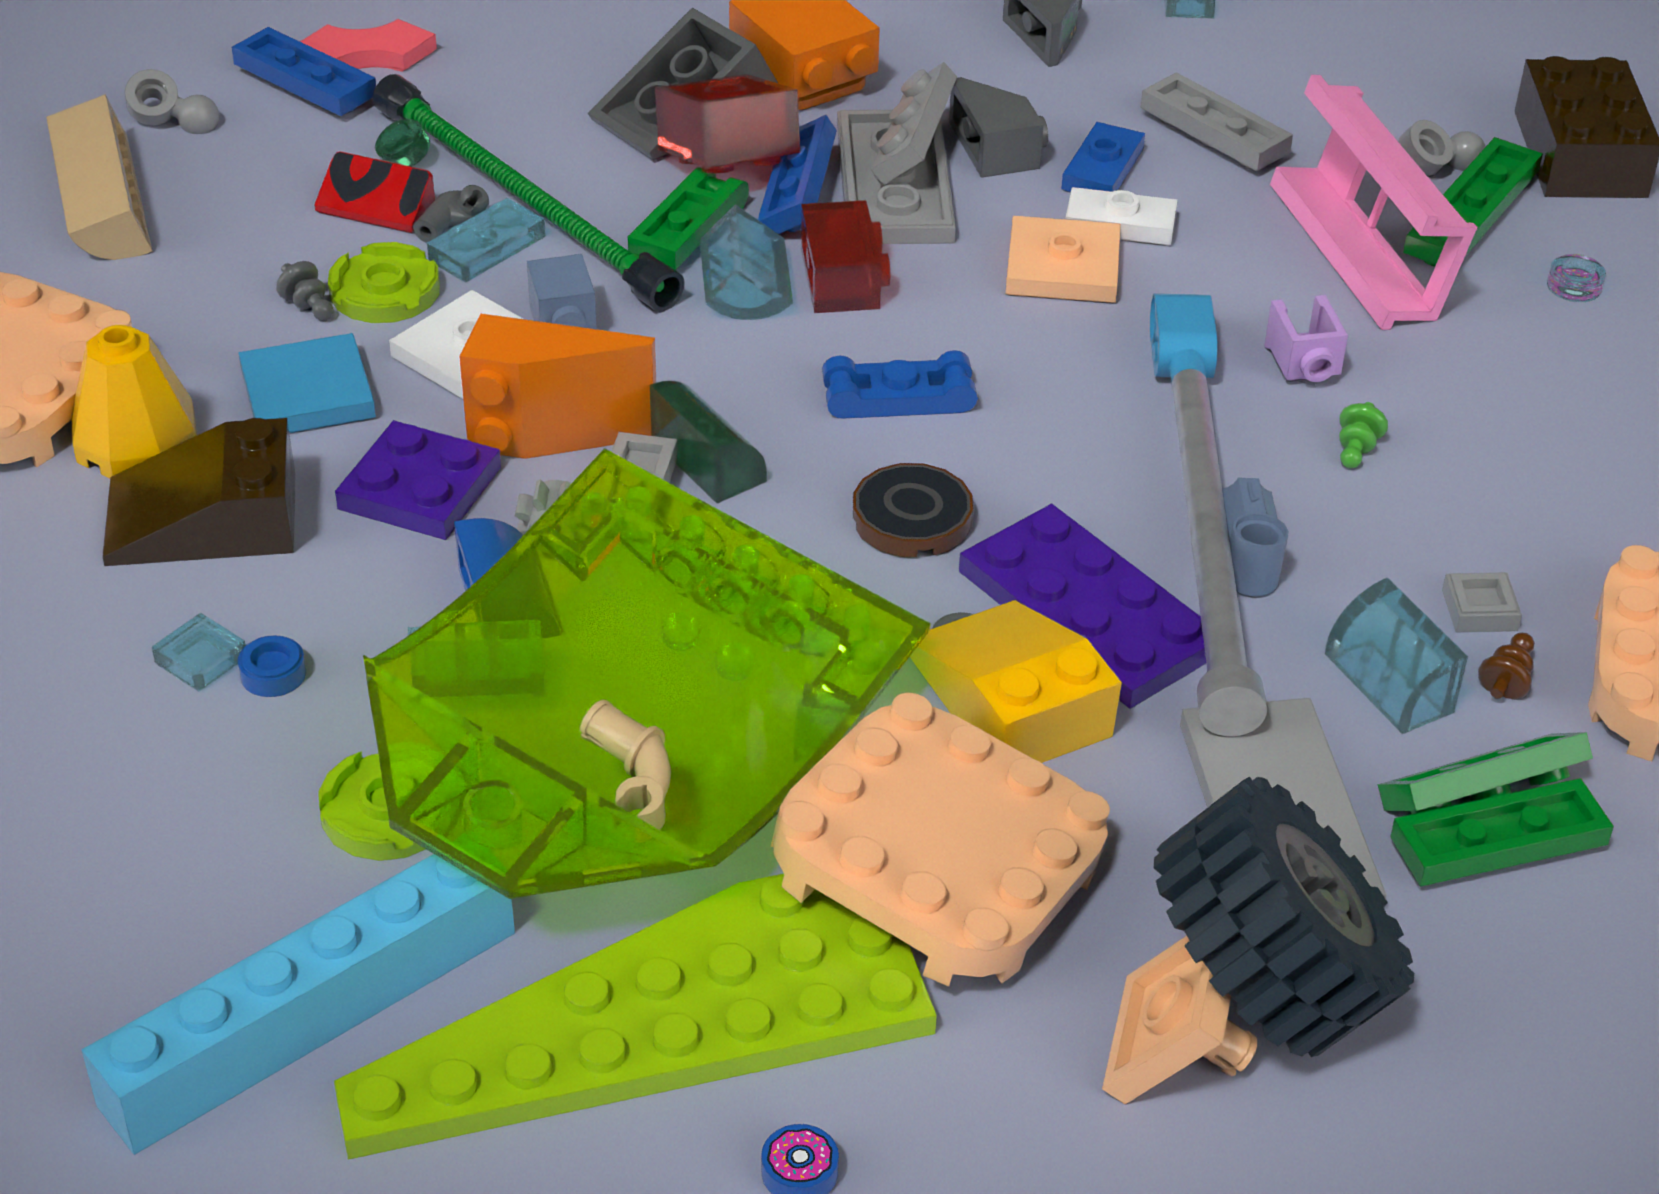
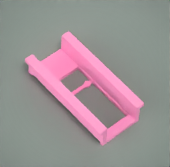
M1311 75L1304 94L1330 124L1332 131L1317 168L1276 166L1270 182L1271 187L1381 330H1391L1394 321H1437L1477 230V226L1474 223L1465 222L1362 100L1364 93L1358 86L1328 85L1321 75ZM1366 170L1381 187L1369 218L1354 201ZM1388 196L1420 236H1448L1426 289L1376 228Z

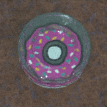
M1566 254L1552 261L1547 286L1553 294L1564 300L1572 302L1592 301L1602 293L1606 271L1598 261L1581 254Z

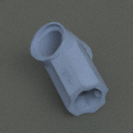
M1238 477L1232 485L1222 488L1236 591L1248 596H1265L1272 593L1278 587L1289 531L1286 525L1277 518L1272 492L1260 484L1259 478Z

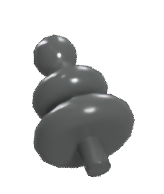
M299 261L292 265L285 263L281 267L283 273L279 276L276 285V291L279 296L286 300H293L295 306L299 309L306 310L312 308V312L317 319L327 320L333 314V306L331 302L323 299L325 285L321 280H318V269L315 264L309 261Z

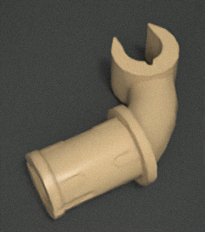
M600 700L588 710L580 726V731L582 732L580 736L623 762L626 773L632 776V778H628L621 783L616 790L615 803L618 824L631 811L643 809L637 815L639 838L652 836L660 831L665 824L664 798L670 785L671 767L668 753L664 746V730L657 726L647 728L614 707L609 701Z

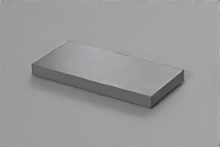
M892 110L837 111V133L847 245L955 243L956 227L941 119L924 160L884 185L871 171V168L879 152L877 143L888 131L891 124L889 115Z
M1311 698L1266 701L1267 714L1263 723L1252 732L1235 737L1220 736L1206 729L1200 720L1198 708L1182 709L1180 727L1207 808L1248 777H1251L1252 780L1256 777L1265 778L1272 788L1279 784L1290 791L1295 805L1303 801L1315 811L1316 821L1320 826L1325 828L1329 825L1341 838V848L1349 857L1353 855L1357 857L1366 869L1362 874L1372 887H1378L1386 899V892Z

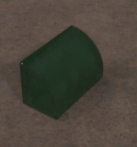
M671 380L650 384L651 436L677 439L678 458L676 465L712 500L718 504L767 482V468L762 454L690 386Z

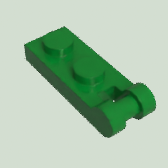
M697 167L627 236L628 251L632 254L648 252L676 270L732 211L740 212L744 208L749 195V184L746 181L733 177L728 178L726 181L718 179L714 171Z

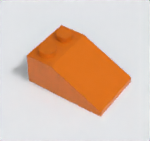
M480 314L459 356L467 440L500 449V455L527 459L614 445L618 432L648 436L657 435L655 337Z

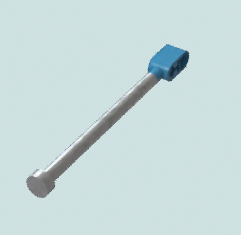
M1153 293L1150 308V342L1155 377H1171L1207 664V673L1200 679L1196 691L1199 717L1204 727L1214 734L1227 737L1241 736L1252 732L1263 723L1267 714L1263 681L1254 670L1247 667L1208 394L1206 378H1214L1217 362V331L1211 295Z

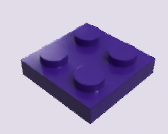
M393 420L335 490L337 510L447 540L455 529L454 521L463 519L501 469L500 449Z

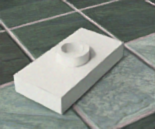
M1072 187L1065 219L1120 223V240L1168 246L1172 242L1178 200L1136 195L1126 190L1109 192Z

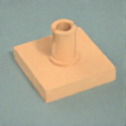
M1187 936L1126 977L1102 1090L1123 1104L1129 1103L1202 1056L1220 1067L1222 1072L1228 1076H1234L1237 1070L1241 1072L1246 1068L1255 1054L1257 1048L1256 1036L1227 1019L1231 995L1227 993L1222 997L1209 982L1213 974L1204 962H1194L1184 946L1190 942Z

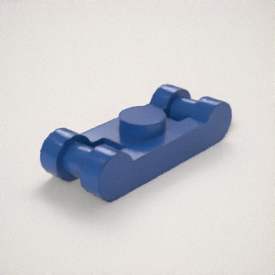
M957 350L947 351L937 360H893L883 363L855 364L847 356L838 355L826 360L822 367L823 382L827 388L826 402L828 411L837 418L963 413L971 410L978 400L975 383L971 379L972 369L969 357Z

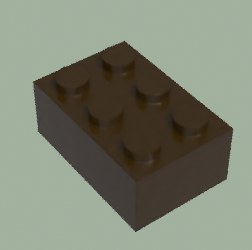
M1550 56L1545 59H1526L1514 112L1527 148L1543 153L1537 177L1544 197L1649 198L1659 160V136L1627 60H1619L1613 57H1599L1595 60H1569L1560 56Z

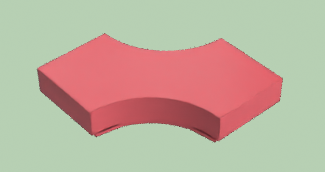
M400 19L379 27L367 29H345L327 24L300 41L357 69L380 67L401 72L437 49L436 34Z

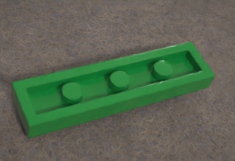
M1494 137L1445 191L1444 197L1465 222L1474 223L1477 226L1466 255L1539 172L1543 153ZM1413 227L1406 235L1403 253L1419 258L1426 264L1435 267L1448 236H1420Z

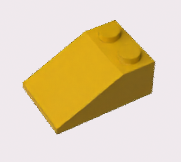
M1016 600L903 639V649L951 714L982 729L1041 763L1113 737L1122 682L1087 638Z

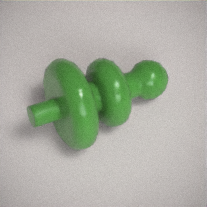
M1373 403L1351 404L1340 413L1339 422L1342 430L1339 433V440L1342 446L1345 447L1340 454L1341 463L1350 469L1359 466L1362 462V454L1372 451L1377 444V439L1383 437L1387 432L1388 420L1384 413L1376 408Z

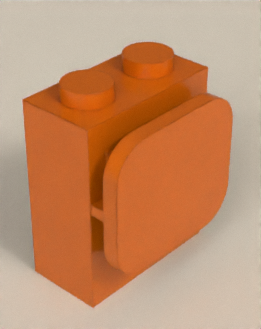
M846 0L729 1V29L756 44L779 83L768 96L781 107L791 110H803L858 92L865 86L866 76L878 72L880 27Z

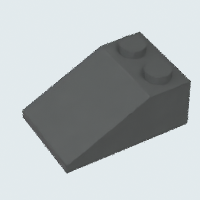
M692 7L588 112V115L594 122L654 160L745 120L779 83L756 44ZM714 92L721 98V108L718 113L708 115V120L721 119V125L704 127L702 109L706 107L714 109L716 101L710 98L706 103L700 104L705 94ZM694 95L695 128L691 129L690 125L685 124L684 121L689 119L688 96Z

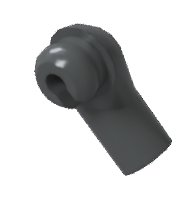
M468 185L463 190H453L440 194L414 223L413 228L416 236L425 243H434L449 227L477 222L486 213V208L489 204L487 192L480 186Z

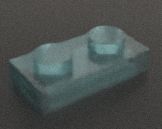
M506 198L427 242L428 260L432 261L434 259L438 267L466 283L546 237L545 219Z

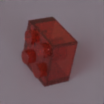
M749 74L655 87L659 150L678 157L681 164H697L702 166V170L705 173L718 174L733 171L734 163L749 161V164L755 166H770L779 164L783 155L800 153L798 93L795 88Z

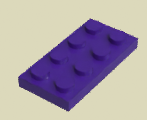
M1052 503L960 553L959 572L998 604L1002 605L1016 600L1087 638L1122 682L1119 701L1129 709L1206 664L1201 616Z

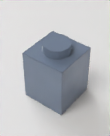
M582 254L527 261L529 304L534 321L597 329L595 291Z

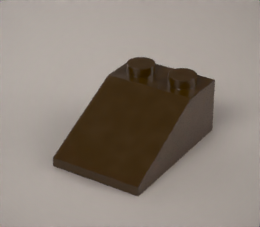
M250 418L244 421L224 422L111 476L102 556L104 566L294 553L295 467L287 418Z

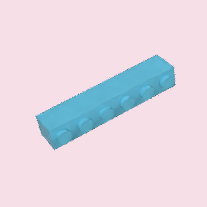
M467 835L81 1049L96 1107L134 1155L515 934L510 876L470 835Z

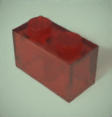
M866 200L801 204V253L814 313L880 309L881 287L890 286V261L888 253H882L880 221H871Z

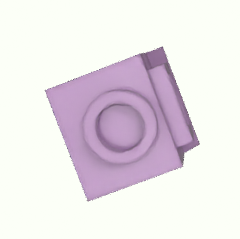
M1315 296L1309 332L1298 334L1287 315L1288 309L1283 300H1271L1264 346L1267 349H1271L1286 380L1307 379L1311 382H1321L1332 375L1341 374L1348 334L1327 296Z

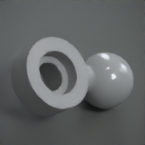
M155 69L139 71L126 84L125 99L128 112L140 123L160 125L175 117L178 118V122L184 131L191 134H204L215 129L219 122L218 108L210 98L204 95H191L185 99L178 97V89L174 80L162 71ZM152 97L161 101L159 105L153 107L147 106L143 102Z
M1429 120L1415 122L1400 136L1398 141L1427 176L1436 174L1446 164L1456 170L1464 171L1486 147L1482 138L1473 132H1459L1450 138L1442 127Z

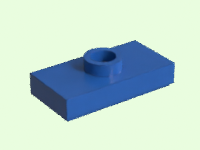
M1096 121L1063 172L1061 189L1067 192H1071L1072 187L1109 192L1117 191L1144 149L1145 133Z

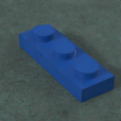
M270 27L231 47L234 65L339 116L354 111L358 106L373 98V92L376 87L375 77Z
M827 115L782 134L757 219V224L767 238L784 231L796 232L808 225L814 218L837 132Z

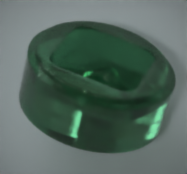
M412 119L399 120L390 124L380 133L375 143V151L381 160L410 167L420 162L430 148V138L420 123Z

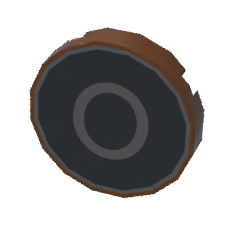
M898 463L878 468L864 477L853 492V519L856 522V531L862 540L877 550L899 557H917L918 550L926 551L933 549V555L945 553L963 542L972 528L973 495L963 480L946 469L924 463Z

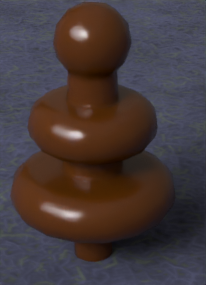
M1520 632L1515 634L1511 638L1510 644L1498 647L1493 656L1483 660L1479 666L1478 678L1482 686L1494 698L1500 699L1505 697L1518 700L1526 696L1532 687L1530 674L1534 668V661L1530 653L1534 649L1535 642L1528 633Z

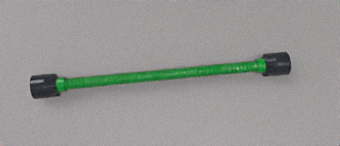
M398 74L387 75L376 85L373 92V103L379 111L407 129L414 128V126L421 127L619 270L622 279L630 286L631 292L653 310L664 312L672 308L679 301L684 291L685 282L683 276L672 267L648 252L632 254L609 236L433 112L430 104L421 95V91Z

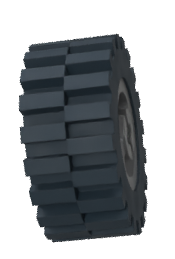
M1248 777L1159 845L1156 849L1159 854L1154 857L1153 868L1162 876L1156 880L1159 895L1170 901L1173 905L1166 910L1173 927L1186 933L1190 942L1184 945L1195 963L1203 961L1213 974L1209 982L1222 997L1229 993L1237 1002V1013L1250 1026L1257 1021L1260 1022L1265 1038L1275 1045L1280 1046L1286 1042L1290 1053L1301 1057L1309 1053L1310 1057H1315L1322 1054L1411 989L1409 985L1414 982V972L1408 967L1413 960L1410 949L1398 940L1404 933L1397 919L1387 915L1383 908L1388 902L1378 887H1372L1362 874L1366 869L1355 855L1349 857L1341 848V838L1329 825L1325 828L1320 826L1316 821L1315 811L1303 801L1295 805L1290 791L1279 784L1272 788L1265 778L1256 777L1252 780L1251 777Z

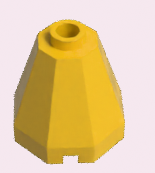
M112 325L104 328L86 342L72 413V441L78 464L89 468V461L98 464L101 475L110 479L111 476L197 436L192 398L149 334L131 326Z

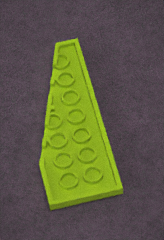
M783 873L738 882L334 1080L349 1160L929 1036L936 1032L937 1015L909 944L816 889L800 903L781 887L784 878Z

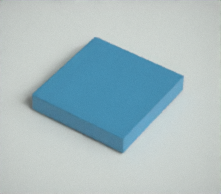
M353 333L238 352L253 418H287L289 433L376 417L373 396Z

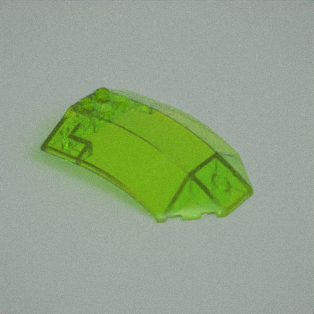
M604 448L517 543L462 595L431 620L387 650L371 659L363 655L389 826L391 829L508 899L715 867L762 830L778 814L779 808L790 789L860 722L929 633L931 623ZM600 700L609 701L614 707L647 728L657 726L664 730V746L668 753L671 776L670 785L664 798L666 817L665 824L661 830L637 817L643 809H635L629 813L616 805V790L621 783L628 778H632V776L626 773L623 762L580 736L582 734L580 726L588 710Z

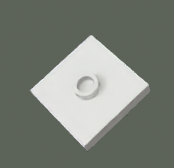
M471 290L390 339L391 357L463 399L459 356L480 314L523 318Z

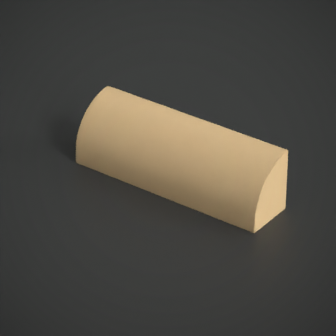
M106 94L47 116L67 232L72 241L87 253L110 260L142 256L153 252L127 134Z

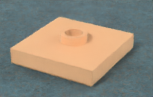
M1013 215L1005 294L1116 303L1120 223Z

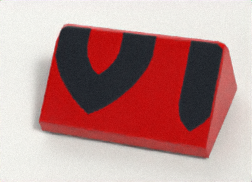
M339 151L336 152L330 162L314 204L315 211L413 233L414 223L435 201L433 175L428 170Z

